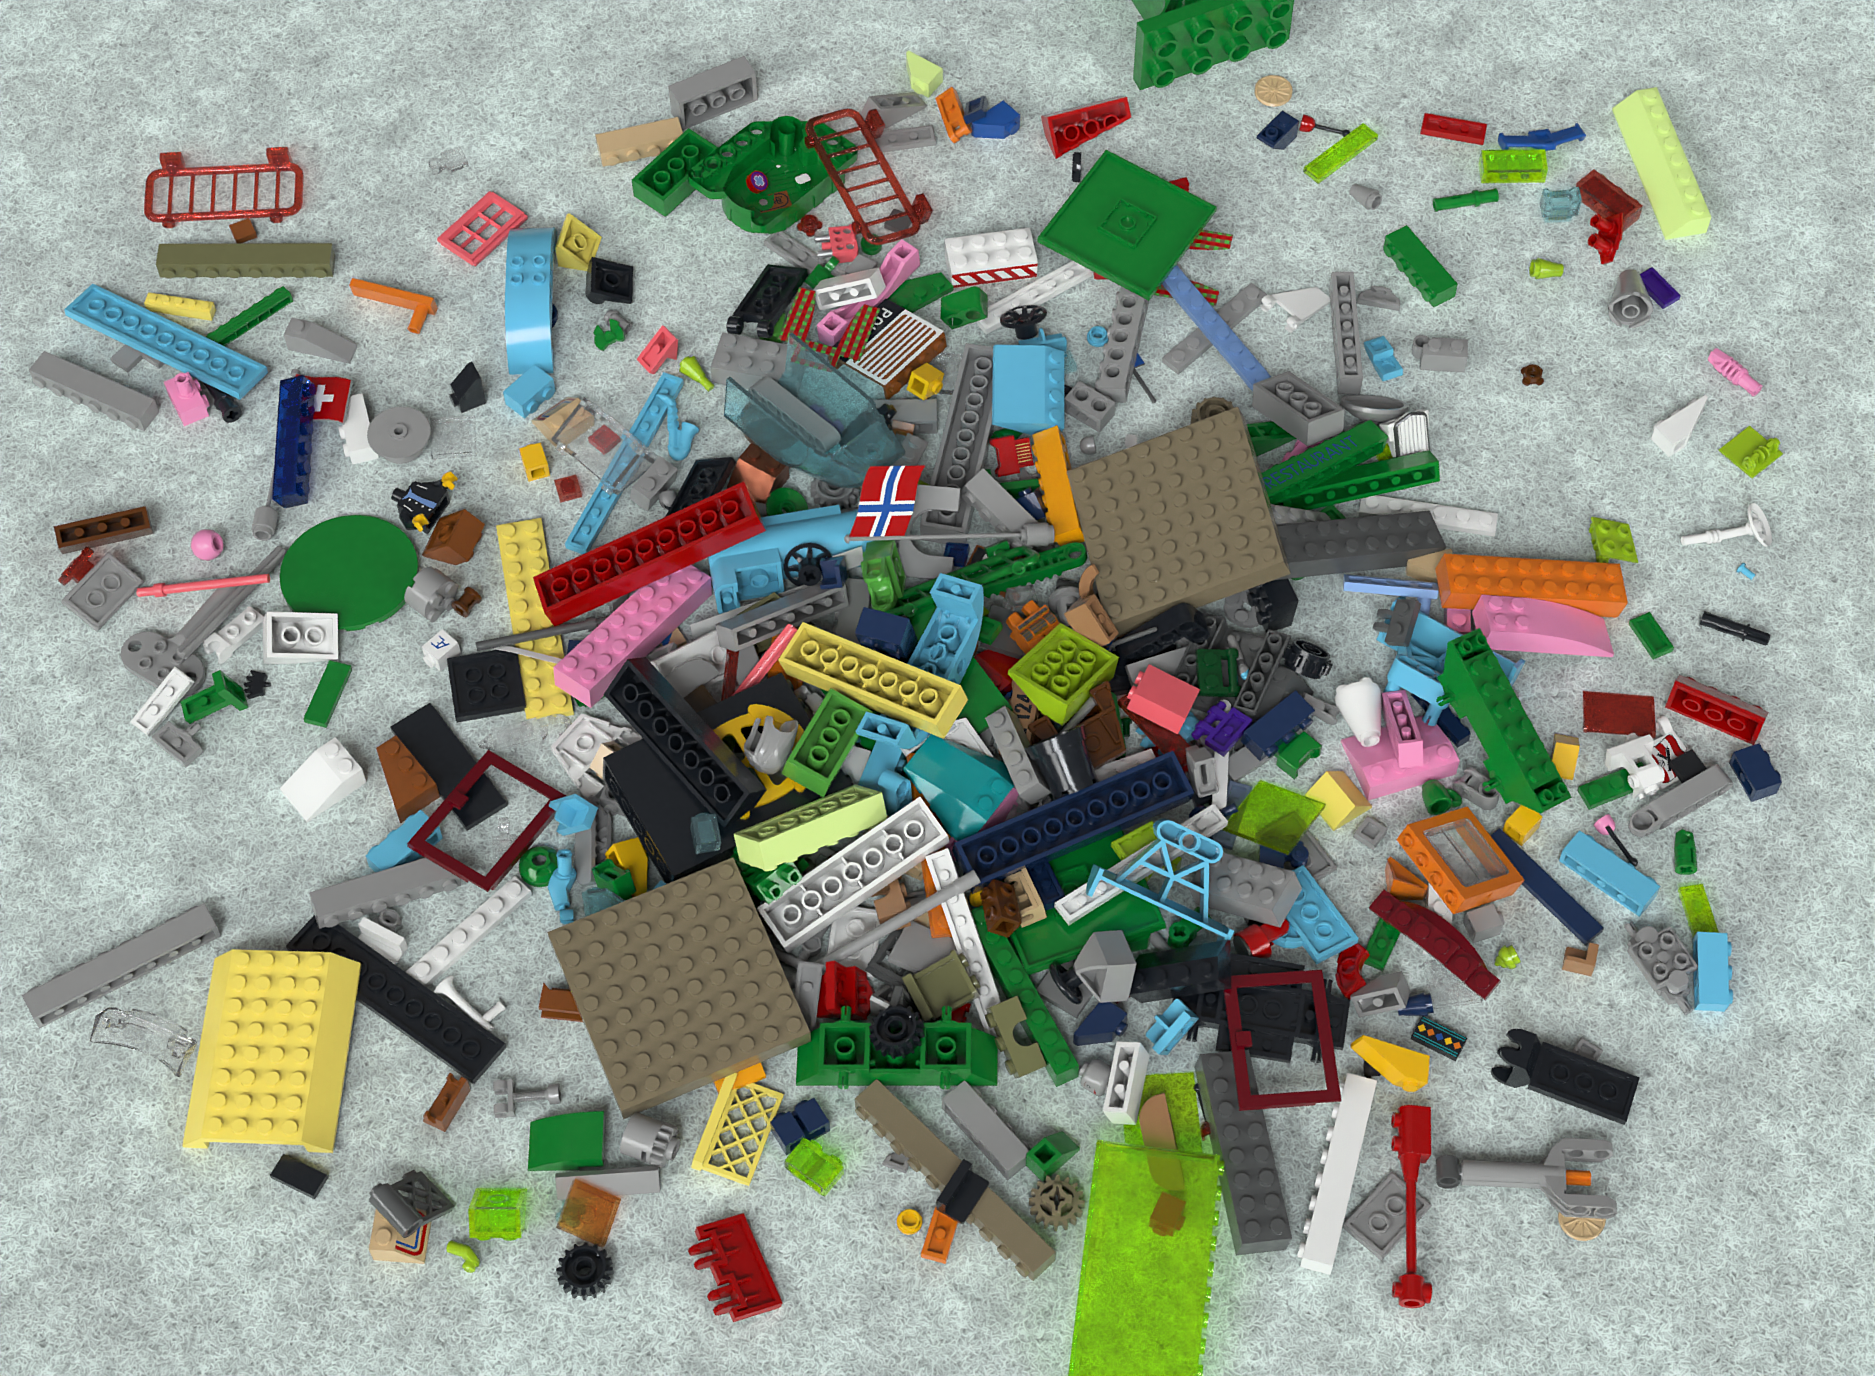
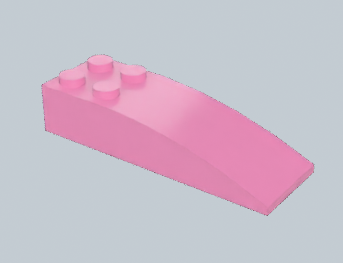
M1481 595L1472 612L1476 629H1481L1491 650L1598 657L1614 656L1604 618L1568 605L1523 597Z

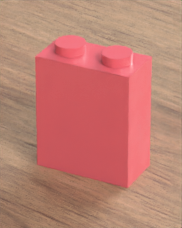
M1149 664L1145 673L1139 672L1134 682L1138 686L1133 685L1127 696L1130 699L1127 709L1178 734L1200 689Z

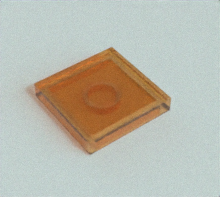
M574 1179L556 1228L592 1244H598L599 1247H604L621 1198Z

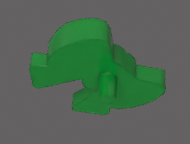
M609 319L611 331H606L605 333L599 325L596 326L593 332L595 335L594 343L599 350L604 351L608 345L616 341H625V332L619 326V321Z

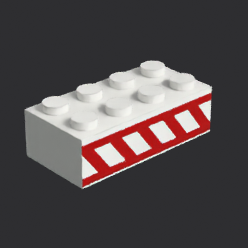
M1030 227L944 239L950 283L954 288L1037 277L1038 261Z

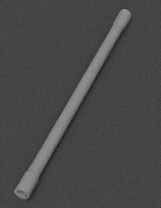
M974 870L970 871L947 887L814 963L823 964V971H825L826 962L834 960L838 963L952 897L981 883ZM797 972L787 978L791 989L795 988Z

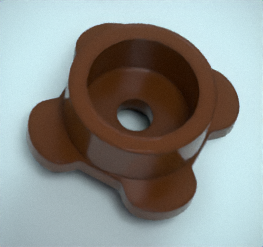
M1535 364L1523 367L1521 369V374H1523L1522 383L1526 386L1530 384L1542 385L1544 383L1542 368Z

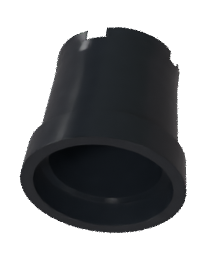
M1084 724L1048 737L1025 748L1030 759L1035 760L1054 800L1063 797L1062 795L1066 793L1070 795L1099 782L1085 741L1087 734Z

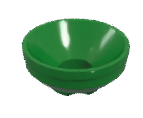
M544 845L528 849L519 861L521 878L527 884L534 887L548 886L554 870L558 868L557 851L552 847ZM538 855L546 857V862L540 866L534 865L532 861Z

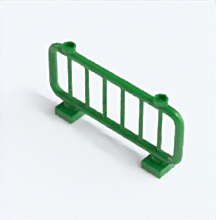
M1003 540L984 548L987 555L986 559L946 575L959 579L963 578L966 581L983 585L1012 573L1016 575L1023 574L1027 567L1036 564L1040 560V554L1028 546L1010 549L1008 541ZM1021 555L1027 556V558L1022 559L1020 561H1014L1013 559L1014 557ZM1005 563L1009 564L994 571L988 568L996 567ZM980 570H985L987 572L986 574L975 577L973 579H970L967 576ZM937 578L905 589L903 597L898 598L896 606L883 612L897 616L905 615L906 617H912L918 609L934 604L932 596H928L924 592L932 589ZM918 594L923 597L913 602L907 601L908 598Z

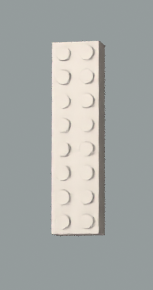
M918 797L804 875L799 883L792 885L777 901L774 900L769 905L764 903L757 909L788 954L925 860L926 856L944 847L950 842L948 835L922 798Z

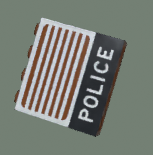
M885 299L877 306V308H880L860 361L840 356L835 370H838L843 364L882 386L885 399L889 400L909 382L912 371L925 363L929 364L939 353L944 351L947 344L943 330ZM841 339L832 347L837 348ZM828 355L829 364L833 358L831 355Z

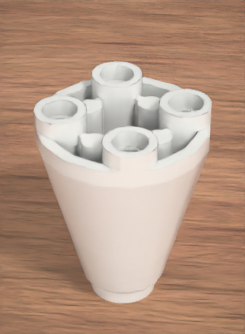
M1365 677L1360 679L1359 682L1338 686L1335 696L1336 706L1357 740L1364 747L1378 744L1380 741L1379 737L1381 736L1382 692L1379 685L1374 683L1371 678Z

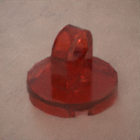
M86 546L81 551L82 553L68 565L57 579L59 583L65 586L72 579L78 584L95 566L89 561V558L94 553L90 547Z

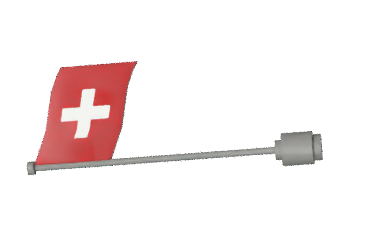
M298 369L291 371L292 382L267 502L265 506L258 507L255 510L251 528L256 539L267 541L271 539L275 532L278 513L271 507V501L288 419L331 421L344 425L353 383L351 380L341 377H310L300 375Z

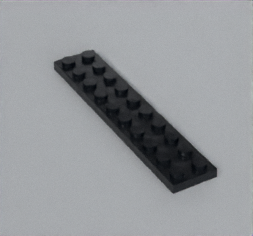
M314 915L286 945L288 951L331 952L361 963L356 1000L472 1084L478 1081L507 1048L506 1044L339 924L319 929Z

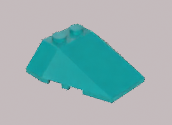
M933 734L929 735L903 768L918 792L922 793L929 803L930 810L933 813L935 812L942 822L945 832L956 841L978 833L1015 786L1006 765L1002 761Z

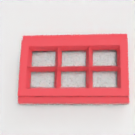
M489 191L437 238V241L476 267L508 237L510 229L518 228L528 219V216L505 199Z

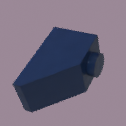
M1111 1002L1098 1003L1074 1032L1073 1044L1082 1046L1112 1042L1116 1036L1121 1037L1128 1027V1014Z

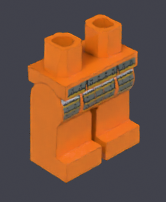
M1033 600L1026 603L1021 609L1027 616L1025 620L1017 612L1011 614L1006 620V624L1012 631L1010 637L1016 641L1025 654L1060 624L1055 615L1049 612L1050 609L1046 605L1040 608Z

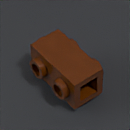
M993 879L980 893L988 932L1008 938L1022 923L1014 885Z

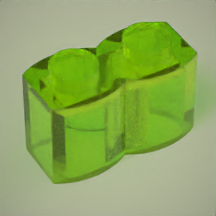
M803 1138L785 1159V1168L795 1177L805 1182L810 1188L825 1197L844 1175L843 1163L837 1156L833 1154L829 1156L824 1153L822 1146L815 1140L809 1141Z

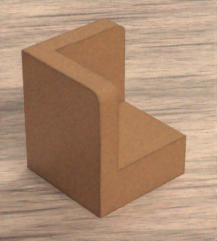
M1589 942L1586 951L1567 947L1562 970L1591 977L1596 965L1599 945Z

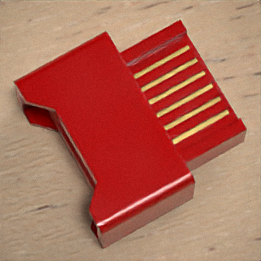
M1007 435L989 439L990 445L995 448L998 466L994 471L996 477L1020 473L1019 468L1034 465L1029 437L1014 439V435Z

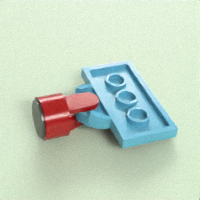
M1302 865L1292 870L1295 872L1302 890L1281 927L1269 924L1261 926L1252 924L1234 934L1233 944L1237 954L1264 959L1271 957V946L1274 944L1291 949L1303 946L1317 965L1357 944L1359 938L1306 867Z

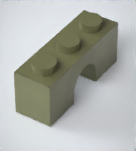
M1018 996L986 1009V1022L990 1029L994 1028L997 1035L995 1043L999 1051H1003L1006 1056L1005 1066L1010 1075H1014L1016 1079L1047 1066L1037 1042L1028 1046H1021L1014 1040V1027L1019 1022L1027 1019Z

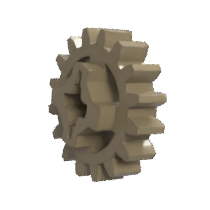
M1056 1175L1055 1180H1051L1049 1176H1046V1183L1038 1181V1189H1031L1032 1197L1029 1198V1205L1033 1207L1030 1208V1214H1037L1035 1222L1040 1223L1043 1221L1044 1229H1047L1049 1225H1053L1054 1231L1057 1232L1058 1226L1062 1225L1063 1229L1067 1230L1069 1222L1075 1226L1077 1224L1076 1217L1081 1218L1083 1215L1081 1210L1085 1206V1201L1081 1200L1083 1198V1191H1077V1182L1070 1185L1069 1177L1061 1181L1059 1175ZM1056 1195L1059 1201L1058 1210H1055L1054 1205Z

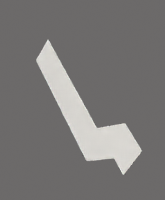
M862 546L832 557L844 556L847 570L860 566L863 561ZM802 585L777 595L783 598L810 586ZM759 601L691 624L693 641L716 630L715 624L735 617Z

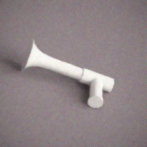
M453 975L445 978L436 987L435 994L448 996L469 1018L489 1032H492L494 1029L489 1022L506 1010L504 1005L498 1001L495 1006L482 1016L457 992L453 985Z

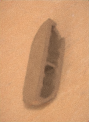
M1165 1093L1158 1094L1144 1103L1139 1115L1149 1171L1154 1182L1161 1188L1173 1192L1185 1190L1184 1177Z

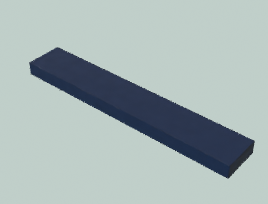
M1500 828L1490 835L1524 878L1522 885L1585 946L1603 932L1604 927Z

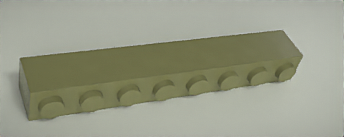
M332 243L159 244L156 267L159 276L168 279L174 277H187L191 279L195 277L324 278L333 277L335 252Z

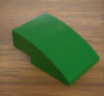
M604 1111L562 1114L530 1122L528 1171L579 1170V1167H604L606 1126Z

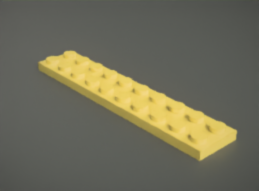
M537 518L496 525L513 635L554 627L544 613L533 580L534 576L550 570L542 519ZM561 635L515 644V647L560 659L564 658ZM518 654L526 703L527 723L574 715L571 695L555 685L553 667L556 663Z

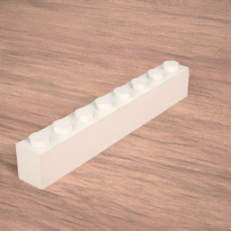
M1347 1073L1345 1082L1340 1081L1339 1083L1342 1101L1340 1104H1334L1331 1118L1336 1119L1334 1127L1329 1126L1326 1141L1330 1142L1329 1150L1323 1149L1320 1164H1324L1325 1167L1323 1173L1318 1172L1314 1187H1318L1319 1191L1317 1196L1312 1195L1309 1210L1314 1212L1312 1219H1306L1303 1231L1304 1234H1308L1306 1243H1300L1297 1257L1302 1258L1300 1267L1331 1275L1377 1080Z

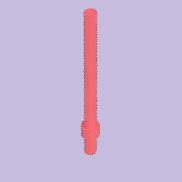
M259 574L169 585L157 583L151 587L137 588V596L154 595L155 597H165L171 593L269 583L270 575Z

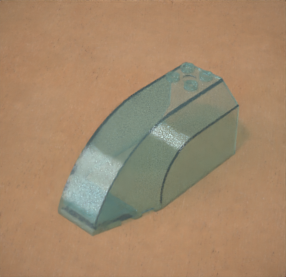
M790 333L788 337L785 372L777 383L837 429L841 436V442L829 451L823 453L816 450V446L807 442L733 378L728 377L726 380L724 417L775 460L821 482L842 488L862 486L870 466H891L905 455L906 451L894 432L889 430L884 416L879 414L873 399L793 333Z

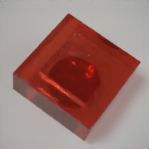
M576 475L554 480L560 503L582 497Z

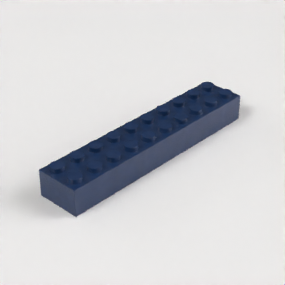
M1171 751L1080 791L1066 795L954 843L952 853L963 875L974 870L981 883L970 889L972 894L987 887L993 879L1004 881L1006 877L1021 871L1023 868H1026L1028 871L1188 803L1194 795V791L1174 751Z

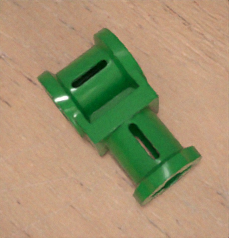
M1196 907L1194 911L1200 913V907ZM1183 918L1169 927L1167 944L1172 949L1187 947L1203 927Z

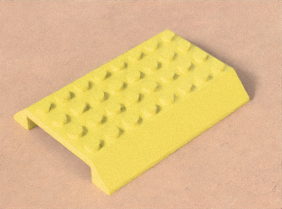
M232 949L214 959L183 1147L208 1149L209 1142L304 1145L308 1152L333 1153L361 963L331 952Z

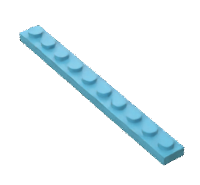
M665 372L662 373L565 542L566 549L580 554L589 552L667 415V403L662 402L657 397V394H666L676 399L684 385L682 378Z

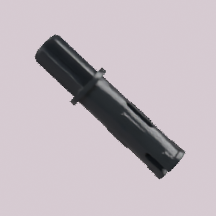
M1704 611L1699 624L1741 638L1743 642L1747 639L1765 646L1768 645L1771 637L1769 633L1751 628L1750 624L1744 625Z

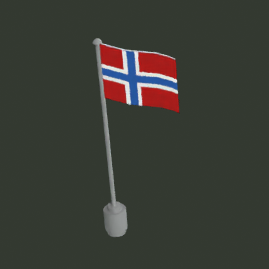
M925 465L870 466L862 483L858 511L851 532L844 537V541L848 544L849 541L1020 537V542H1024L1025 546H1048V544L1054 543V527L1047 523H1025L1024 527L1020 528L1019 533L905 535L914 509L918 481Z

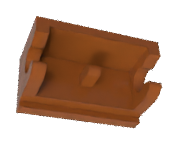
M452 1073L447 1075L445 1085L429 1111H426L423 1115L424 1123L446 1132L470 1092L468 1080L463 1077L457 1080L453 1077Z

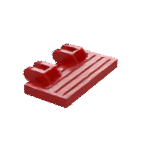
M744 1213L696 1227L695 1234L698 1241L707 1238L710 1240L689 1247V1255L696 1256L709 1251L712 1252V1255L698 1259L694 1263L695 1269L702 1270L710 1267L717 1286L729 1283V1285L712 1290L707 1294L709 1301H716L729 1296L732 1299L714 1307L713 1312L716 1316L729 1313L732 1321L736 1322L778 1309L782 1306V1300Z

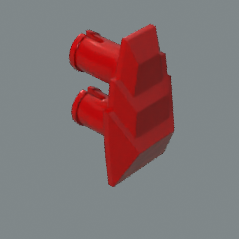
M1623 213L1606 218L1600 214H1595L1590 220V225L1598 229L1599 232L1589 237L1588 245L1598 250L1601 264L1613 262L1616 250H1618L1622 240Z

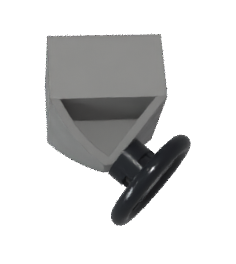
M1122 930L1093 932L1078 955L1074 966L1066 970L1059 963L1052 962L1049 966V971L1059 990L1069 1001L1076 1005L1081 1004L1083 1001L1079 988L1083 983L1099 1003L1128 1001L1136 961Z

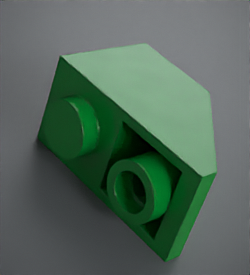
M1061 1131L1044 1137L1026 1153V1166L1044 1183L1046 1176H1052L1080 1151V1148Z

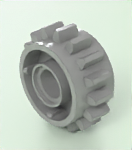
M830 466L825 470L822 469L818 475H814V481H811V497L814 499V504H819L820 508L839 505L840 510L849 509L851 504H856V498L860 496V485L856 475H851L849 469H843L841 466Z

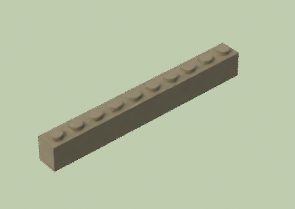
M876 1079L855 1098L856 1114L863 1121L868 1120L873 1125L874 1132L880 1138L885 1137L891 1142L890 1146L896 1154H903L905 1157H908L909 1160L907 1162L915 1172L920 1171L926 1177L925 1180L932 1189L938 1188L942 1192L962 1161ZM988 1187L966 1222L970 1225L974 1223L980 1229L979 1233L987 1242L992 1241L1004 1259L1008 1260L1010 1258L1016 1264L1015 1268L1024 1278L1028 1276L1034 1281L1055 1261L1056 1252Z

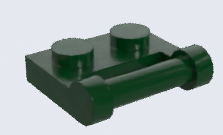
M1197 649L1195 657L1197 686L1200 689L1198 696L1238 697L1241 691V687L1238 684L1237 671L1238 649ZM1221 660H1227L1229 687H1223Z

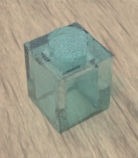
M700 813L695 817H691L690 828L695 853L720 850L721 837L716 814Z

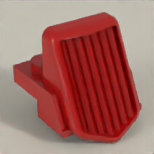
M835 960L826 962V971L821 979L817 1018H841V1007L845 1006L847 1012V1006L852 1008L851 1020H867V1016L871 1013L870 998L875 993L870 981L867 979V972L856 966L845 967Z

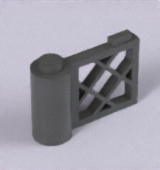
M412 1170L404 1174L402 1180L392 1185L389 1183L383 1185L379 1183L369 1193L371 1195L369 1202L403 1238L412 1235L419 1227L450 1213L455 1207L422 1171L416 1172ZM418 1181L425 1190L415 1187V1182ZM398 1190L409 1193V1197L403 1196ZM415 1195L425 1198L426 1203L415 1200ZM432 1200L438 1202L442 1208L432 1205ZM416 1208L425 1210L426 1216L423 1217Z

